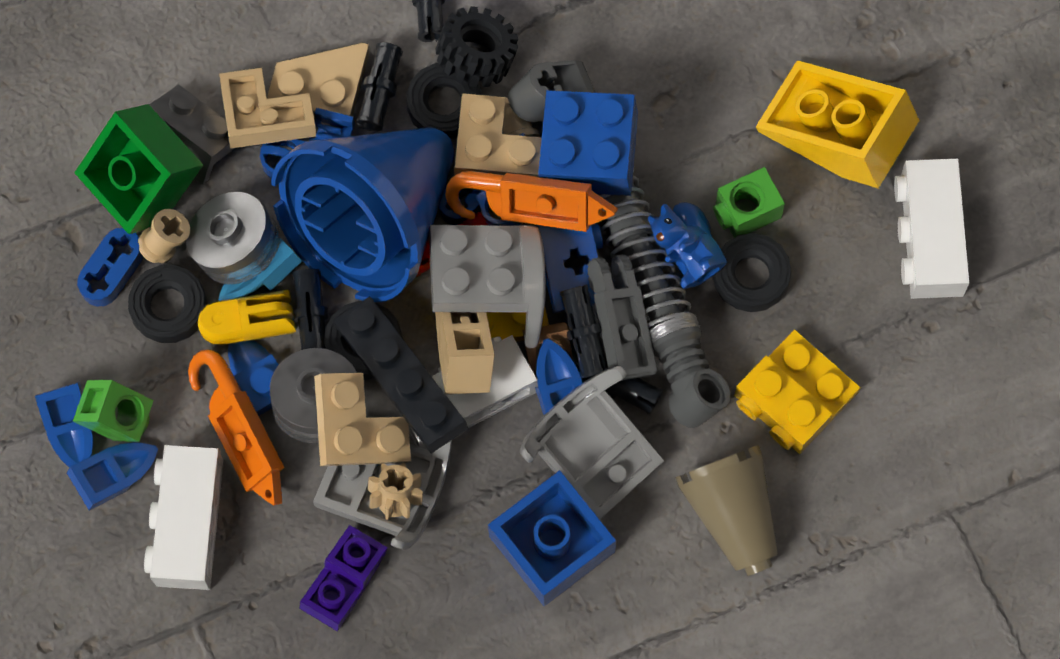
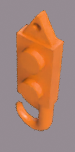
M476 171L460 172L450 179L445 193L447 203L453 212L470 220L475 218V213L466 209L461 204L458 195L459 191L464 188L486 191L487 201L491 210L497 216H500L501 220L586 232L592 224L614 216L618 210L617 207L593 192L591 184L514 173L498 175Z
M213 350L199 351L189 363V382L194 391L200 390V368L204 364L209 366L218 384V388L213 392L210 399V414L208 417L245 491H254L273 506L282 504L280 471L285 467L246 391H241L227 362L219 353Z

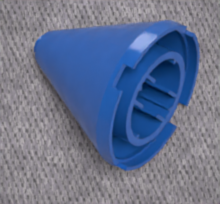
M420 128L313 140L298 145L277 163L271 179L272 186L275 187L279 184L281 200L274 204L273 208L278 223L289 244L308 268L319 269L321 271L320 279L334 289L341 283H344L359 291L355 294V299L361 301L369 296L374 302H383L394 298L410 285L419 271L429 239L430 225L434 223L455 153L452 141L447 134L438 129Z

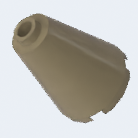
M759 445L748 449L751 458L747 459L745 452L741 451L690 471L689 474L692 479L690 482L686 473L675 477L679 489L735 571L745 568L747 576L772 567L770 558L778 555L763 456Z

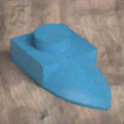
M272 230L263 252L245 268L229 274L221 289L218 300L244 297L258 290L263 285L271 291L302 260Z

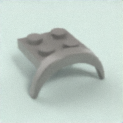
M523 224L520 226L430 225L429 250L432 312H526L524 344L528 348H535L540 338L545 306V258L539 228L535 225Z
M621 366L604 370L572 390L532 427L525 436L520 448L521 455L528 463H531L538 453L554 473L560 470L599 520L664 462L662 457L605 391L626 377L627 373Z
M452 440L432 454L426 449L410 444L411 462L406 463V468L410 470L412 475L416 473L421 474V487L419 489L423 491L422 505H411L410 518L400 516L391 517L387 520L379 507L370 508V495L372 493L368 491V479L371 476L379 478L381 464L328 466L313 500L314 506L394 535L396 537L392 538L391 546L401 550L409 549L421 537L439 499L449 467ZM397 463V464H386V465H387V466H390V465H400L401 463Z

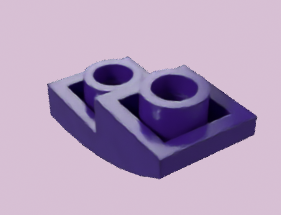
M349 525L325 559L324 568L301 599L299 609L338 632L376 572L388 547Z

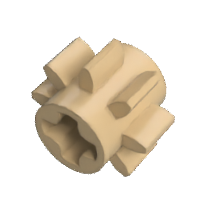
M404 462L400 465L390 466L381 464L379 478L371 476L368 479V491L372 493L370 495V508L379 507L387 520L391 517L400 516L410 518L411 505H422L423 491L419 489L421 487V474L416 473L412 475Z

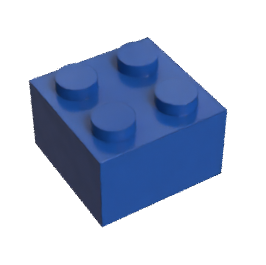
M546 90L539 177L591 184V190L596 194L631 196L638 122L635 95Z
M560 470L488 524L490 539L543 606H546L605 561L616 550L615 538Z

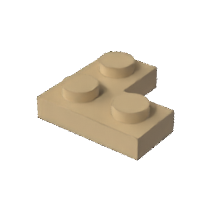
M262 68L219 74L230 149L316 137L310 93L267 99Z
M462 93L454 176L460 172L476 171L498 175L514 173L539 177L542 138L502 134L506 97Z
M329 373L314 376L320 466L411 462L409 424L404 417L366 418L363 373Z

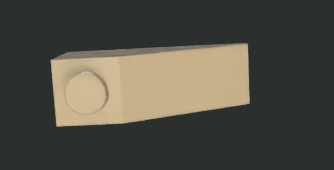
M435 312L439 363L445 394L490 393L495 354L486 312Z

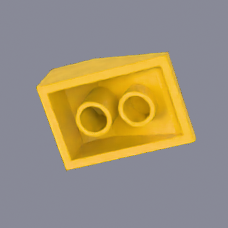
M797 60L756 125V129L759 133L842 178L879 189L920 120L907 91L904 89Z

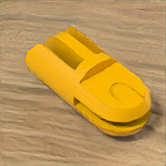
M283 290L216 301L206 305L198 317V328L201 336L211 344L226 345L295 333L296 326L292 320L294 316L293 307L289 304L291 302L290 291Z

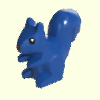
M682 202L675 205L673 210H671L667 204H663L660 217L651 215L648 217L656 243L666 250L667 256L665 261L667 263L675 262L678 269L684 275L680 283L683 289L702 284L726 265L727 260L712 237L709 221L698 206Z

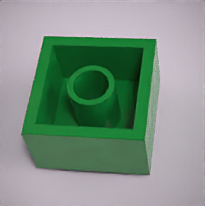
M149 104L115 111L74 173L128 234H133L151 227L152 220L159 211L173 209L203 167V164Z

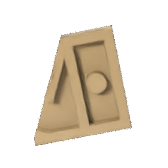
M360 43L276 63L267 99L310 93L314 118L316 108L353 117L370 52L369 44Z

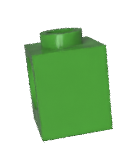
M763 167L718 188L716 205L713 206V211L723 230L729 228L735 238L738 235L749 234L781 219L785 203L766 168ZM741 199H749L756 204L757 208L753 211L745 212L737 208L735 203Z
M87 380L73 422L113 441L139 442L142 434L148 427L149 413L154 400L113 380ZM116 407L118 408V417H117V419H116V415H115Z

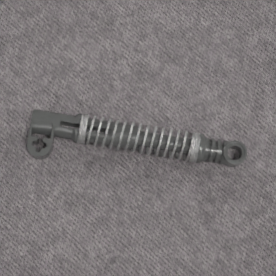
M582 61L543 62L535 64L511 88L508 94V101L513 112L521 119L528 122H542L544 119L546 90L596 92ZM633 176L635 185L632 181L631 196L598 194L618 208L614 216L600 221L603 222L600 232L605 235L608 234L609 238L606 239L605 245L614 249L610 257L614 258V256H617L615 254L618 251H622L623 254L621 255L629 257L633 265L632 269L634 270L637 287L640 286L645 314H648L646 319L651 321L647 323L648 328L653 326L649 330L653 353L663 363L662 368L667 373V380L669 383H672V393L669 396L670 411L680 424L688 428H696L727 406L730 401V390L721 375L708 369L709 362L707 359H704V350L700 349L702 331L700 325H698L697 317L689 313L691 303L683 300L686 291L678 287L680 285V278L673 275L675 265L667 263L665 260L664 262H659L657 258L659 253H664L667 256L666 250H662V247L654 249L652 246L655 239L647 216L654 215L648 213L649 203L642 200L644 191L637 188L639 179ZM664 266L671 267L669 274H664L662 270ZM668 279H676L674 287H669ZM674 291L682 292V296L677 300L674 299L672 294ZM680 303L686 304L687 309L684 312H680L677 305Z

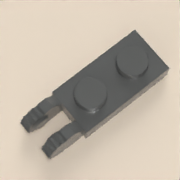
M617 255L612 258V261H610L611 266L608 267V263L603 257L592 258V260H589V264H587V275H589L590 288L596 293L594 294V299L601 325L608 368L623 367L627 373L623 380L648 377L656 374L657 368L640 286L637 287L631 260L626 255Z

